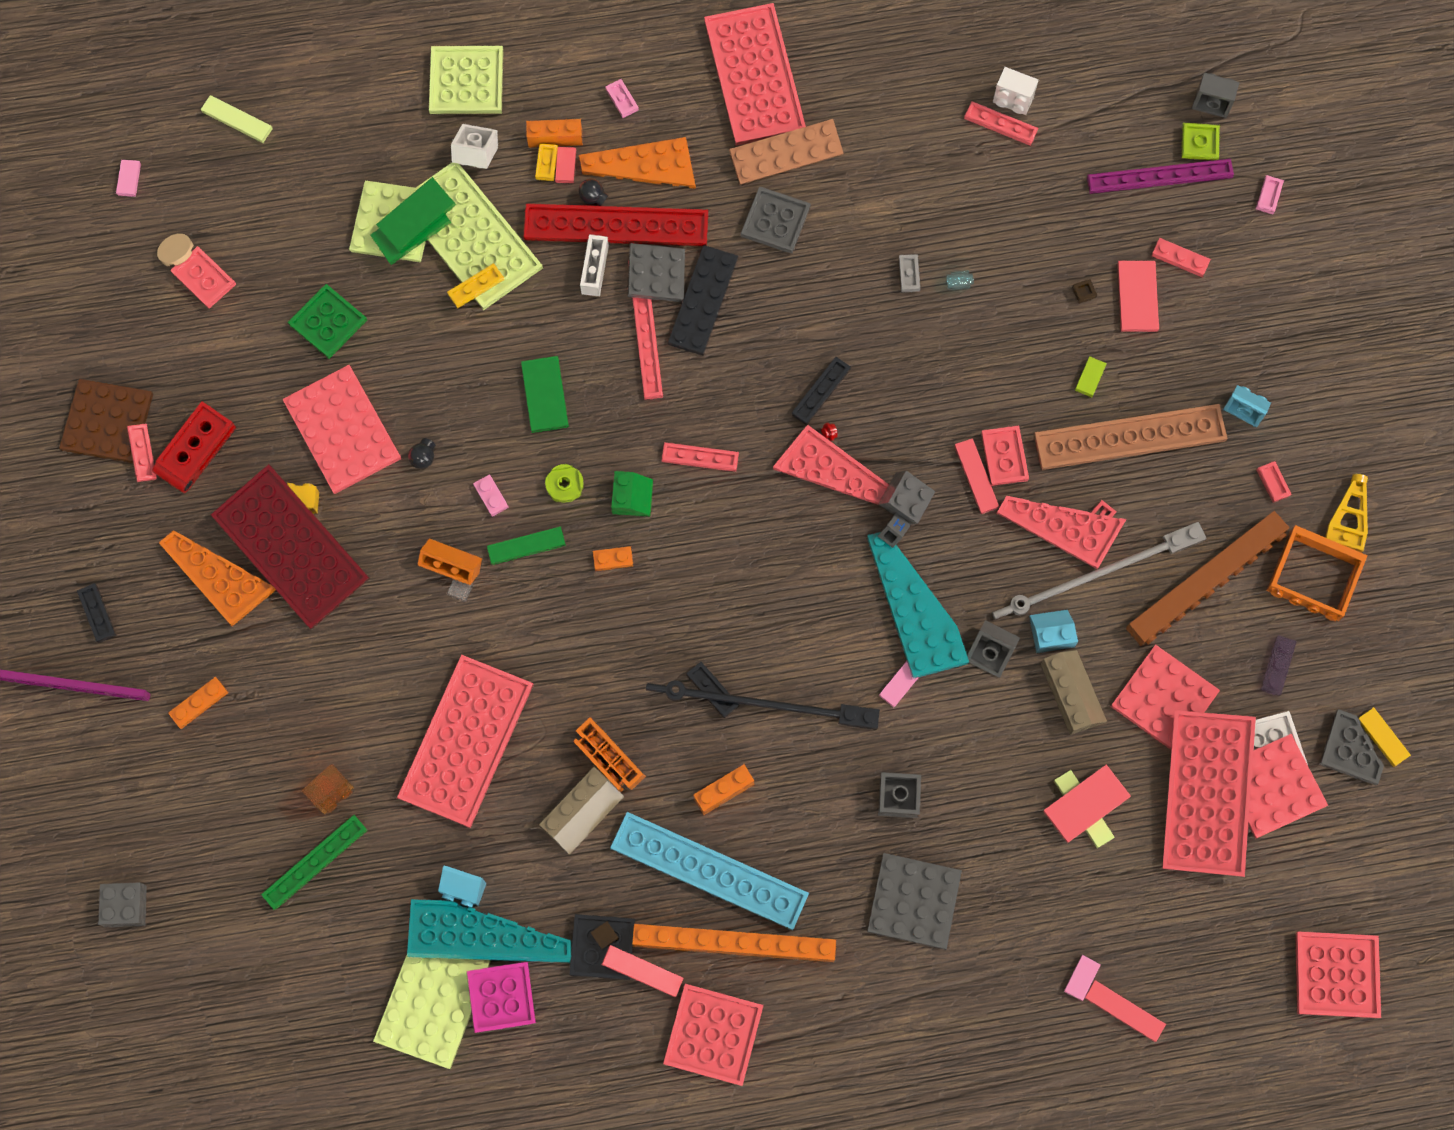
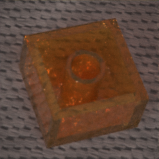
M331 764L301 791L325 814L332 812L341 799L344 800L349 797L354 787Z

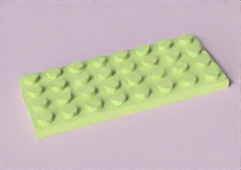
M452 162L432 176L456 203V206L446 213L451 223L427 239V241L461 283L493 263L504 277L502 282L474 298L483 310L543 269L542 264L460 164ZM427 179L426 181H424L422 184H420V185L417 186L416 188H420V187H421L425 182H427L429 179Z

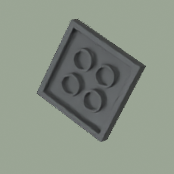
M759 186L742 229L741 237L793 254L811 203Z
M631 243L629 248L628 297L683 302L685 249Z

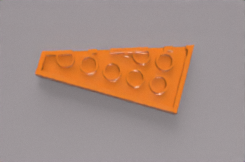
M686 137L579 155L582 174L612 176L616 177V179L628 178L638 182L666 183L677 187L682 185L696 189Z
M174 530L159 542L232 627L276 591L271 584L248 573L221 556L212 553L205 547L203 548Z

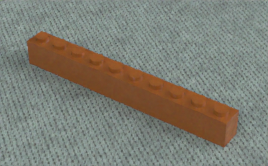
M1274 510L1132 621L1126 630L1140 646L1145 643L1149 645L1157 638L1155 636L1160 631L1164 633L1172 627L1170 625L1171 622L1174 620L1178 622L1185 617V611L1189 608L1194 610L1201 604L1199 600L1203 597L1208 599L1215 593L1213 589L1217 586L1222 588L1230 581L1228 578L1231 575L1236 577L1244 570L1243 566L1245 564L1251 565L1258 559L1257 555L1263 552L1265 554L1273 547L1271 545L1273 542L1277 541L1279 543L1287 536L1286 532L1290 527Z

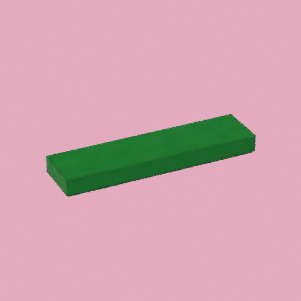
M560 526L487 546L491 564L495 565L564 547L566 544Z

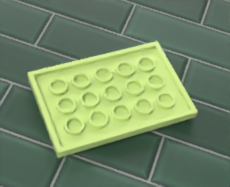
M406 955L373 1042L451 1069L472 1013L466 971L489 968L491 960L407 957Z

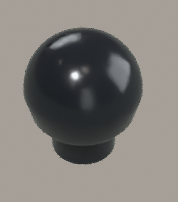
M586 179L579 186V196L583 202L601 206L609 196L604 192L602 184L596 179Z
M422 438L420 443L413 445L408 452L410 464L417 469L428 468L434 460L433 450L436 446L435 443L430 439Z

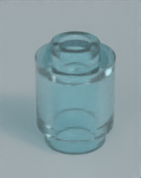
M968 270L951 272V274L946 275L947 288L953 291L970 289V285L974 284L973 274H969Z

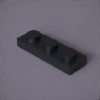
M93 583L77 590L96 642L101 643L117 636L97 584Z
M702 662L686 673V676L698 690L730 694ZM707 699L723 718H726L739 707L737 703Z

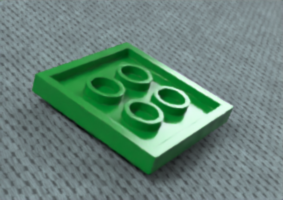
M325 284L293 316L288 324L324 356L330 359L367 321V318L330 286Z

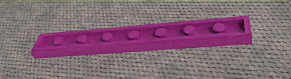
M1231 159L1088 174L1087 182L1089 193L1093 194L1233 178L1234 172Z
M0 670V681L149 701L151 695L143 689Z

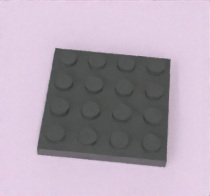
M883 853L867 932L946 950L962 870Z

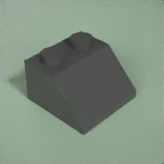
M985 620L967 655L969 663L1000 678L1020 637Z

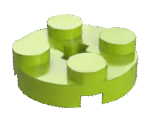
M561 464L555 466L547 475L545 485L548 494L554 501L566 503L581 496L584 481L582 474L573 466ZM563 479H566L567 482H570V484L567 485V487L565 488L559 485L562 483Z

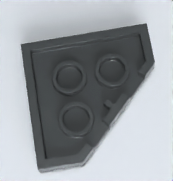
M1340 709L1336 710L1319 765L1373 785H1378L1384 765L1378 759L1368 735L1364 733L1360 720L1356 715Z

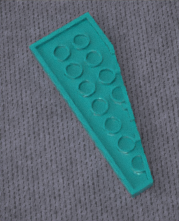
M880 532L868 535L867 540L912 678L915 679L967 665L969 660L957 625L898 546L895 545L892 548L878 537Z
M411 899L407 957L570 962L571 940L550 933L537 932L535 928L529 926L525 928L519 926L517 922L490 913L486 915L477 912L474 908L459 906L458 903L453 901Z

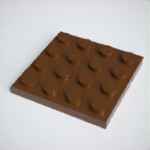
M79 379L59 449L66 452L133 463L127 426L146 423L153 397L152 391Z

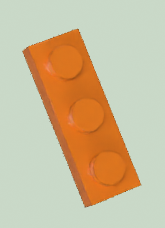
M214 677L168 712V714L178 727L182 729L227 695L228 691L218 678Z

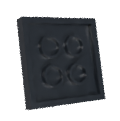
M575 914L569 975L630 980V977L601 965L609 946L602 950L590 932L608 921L619 938L610 945L632 955L635 918Z

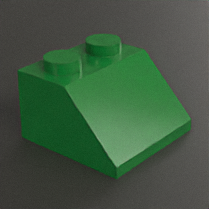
M615 471L611 506L612 514L650 517L653 479L634 472Z

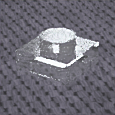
M453 579L447 594L466 602L473 583L468 585Z

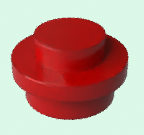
M825 423L821 430L822 436L829 441L837 438V429L833 423Z

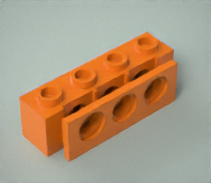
M591 717L576 730L582 738L580 740L575 739L573 742L619 791L622 792L624 790L622 787L624 784L629 789H634L646 777ZM585 741H588L596 749L595 753L587 746ZM598 755H601L609 763L608 767L600 760ZM611 769H614L623 778L622 781L612 773Z

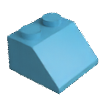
M1237 385L1223 410L1257 427L1266 415L1271 402L1261 395L1252 393L1248 388Z
M1068 610L1029 616L1036 653L1075 648L1078 639L1075 624Z
M444 865L438 891L443 894L442 898L454 901V898L462 900V905L472 908L473 904L479 906L486 882L481 877Z

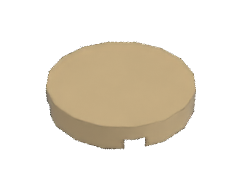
M185 234L171 235L160 244L157 256L166 266L172 264L175 266L180 265L191 256L193 243Z

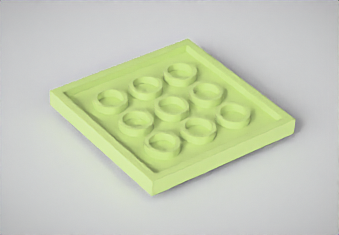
M431 46L430 114H502L503 46Z
M365 181L349 250L355 253L385 257L370 234L379 229L376 225L418 188ZM425 242L400 259L421 262Z

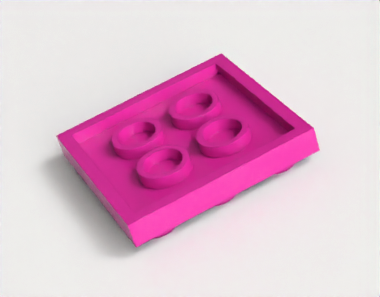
M528 962L466 971L474 1033L536 1023Z

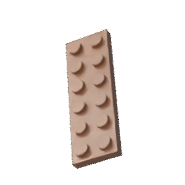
M833 119L729 150L739 185L844 154Z

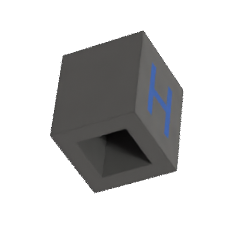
M895 513L878 537L894 548L911 524Z

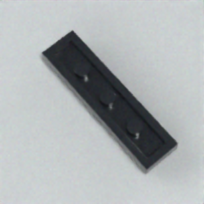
M835 357L793 410L792 416L807 426L851 370V366Z

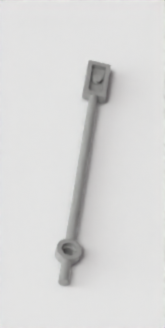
M1199 522L1164 535V543L1029 598L1017 595L1012 599L1009 606L992 612L994 619L1012 612L1015 615H1024L1028 612L1030 605L1167 549L1170 554H1174L1201 543L1207 538ZM1017 602H1022L1024 606L1019 607Z

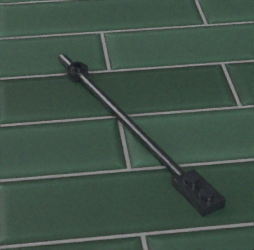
M673 680L667 685L646 684V691L666 693V696L672 701H678L683 696L835 717L839 718L838 725L878 729L880 709L841 704L840 710L757 699L688 689L678 680ZM677 687L679 692L674 693L672 688Z

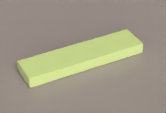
M211 95L201 108L202 113L264 143L273 129L271 125Z
M1071 770L1054 780L1063 796L1080 784ZM1102 818L1085 830L1096 848L1115 838Z

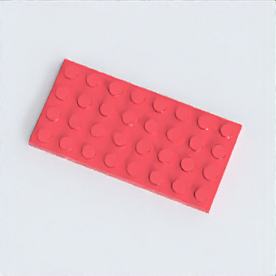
M774 3L704 17L735 145L756 142L806 127Z
M461 655L397 798L471 828L532 690L533 683Z
M1175 710L1163 869L1245 877L1256 717Z

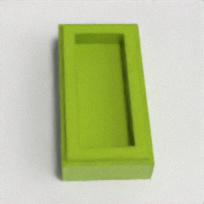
M1089 356L1075 391L1093 397L1107 363Z

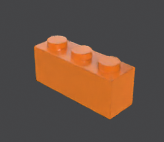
M581 119L526 121L529 148L539 147L540 144L558 146L583 145Z
M429 539L420 550L418 566L471 585L480 572L482 558Z
M743 764L693 794V798L703 815L752 787L754 779Z

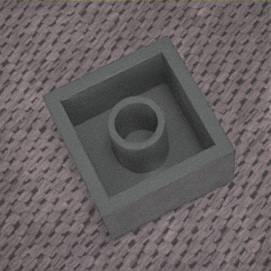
M1204 73L1197 88L1192 109L1227 118L1235 101L1240 82L1234 81L1231 78H1222L1212 73Z
M908 471L896 472L878 505L892 515L897 513L910 524H918L935 491Z
M881 772L878 816L918 818L920 815L921 775Z
M140 882L100 884L98 925L103 927L145 926L147 886Z

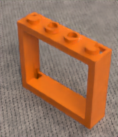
M1295 525L1290 530L1266 591L1271 592V595L1274 597H1283L1289 600L1293 605L1304 606L1312 613L1323 614L1331 621H1340L1346 613L1368 555ZM1294 540L1354 565L1337 609L1277 584Z

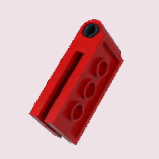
M201 401L158 457L152 472L182 493H186L234 432L236 426L233 425L232 421ZM207 427H211L208 432H204ZM200 442L197 447H193L194 443ZM184 457H188L187 461L181 462Z

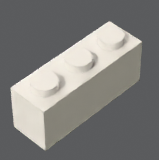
M589 235L580 283L581 293L584 295L600 297L609 247L608 237Z

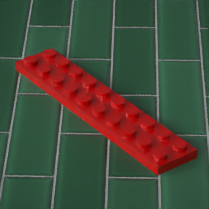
M526 204L524 240L588 242L589 235L608 237V243L707 246L708 210Z

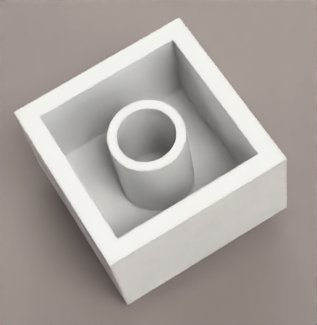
M1005 67L997 83L993 103L999 107L1011 109L1017 114L1026 115L1034 98L1039 80Z
M462 124L451 143L452 162L487 169L498 149L497 130Z

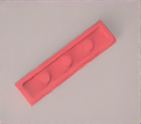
M973 101L964 117L968 121L1030 146L1038 131L1037 127Z
M973 439L955 444V450L980 514L998 509L997 499Z
M664 442L662 462L736 472L739 452Z
M611 945L608 947L601 964L673 997H676L683 981V977Z
M1096 980L1085 996L1086 1000L1154 1042H1157L1166 1026L1159 1019Z

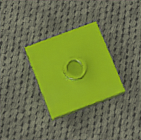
M1183 123L1181 158L1218 160L1220 125Z

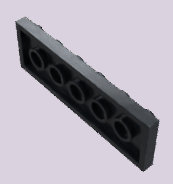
M703 245L668 345L704 356L737 264L738 255Z

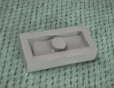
M918 254L899 255L901 292L920 291Z

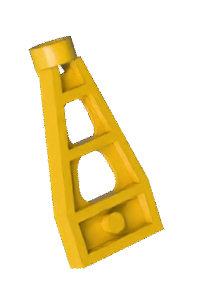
M1353 474L1351 484L1328 524L1325 538L1362 553L1368 534V477L1362 474ZM1350 496L1360 498L1359 510L1347 506ZM1345 513L1356 515L1357 529L1341 525L1340 522Z

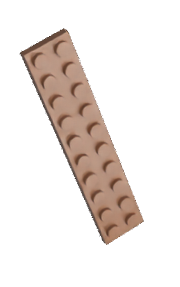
M1219 404L1035 432L1034 434L1041 470L1225 442L1228 439Z

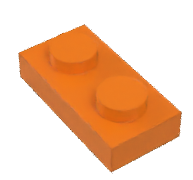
M631 546L593 551L595 571L633 567Z

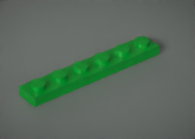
M353 815L261 895L273 910L278 909L368 830Z

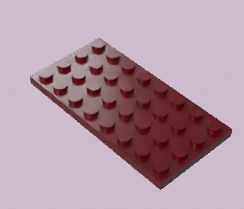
M270 464L211 514L310 629H313L370 579Z

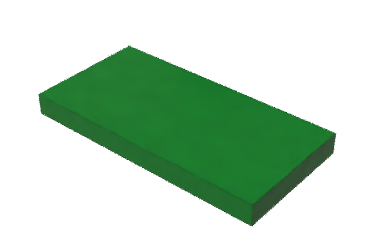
M431 177L376 225L396 249L401 252L455 207L456 203L437 181Z
M445 214L401 252L396 249L380 229H377L370 236L392 265L449 225L451 221Z
M558 356L521 361L531 432L568 428L569 424Z

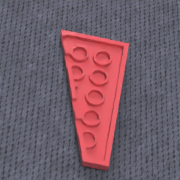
M809 425L805 427L773 466L774 470L877 505L889 486L888 483Z
M1006 496L997 511V514L1097 570L1126 519L1122 518L1117 519L1082 510L1057 507L1046 503L1041 504L1011 496Z

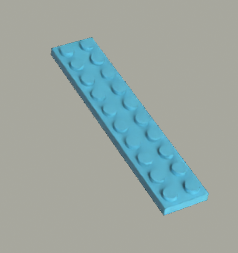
M629 812L626 813L611 846V849L792 931L809 895L806 891Z

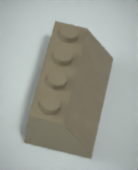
M1078 651L1060 652L1044 658L1041 666L1070 735L1106 723L1107 720Z
M593 767L539 825L543 831L570 855L624 796L599 770Z

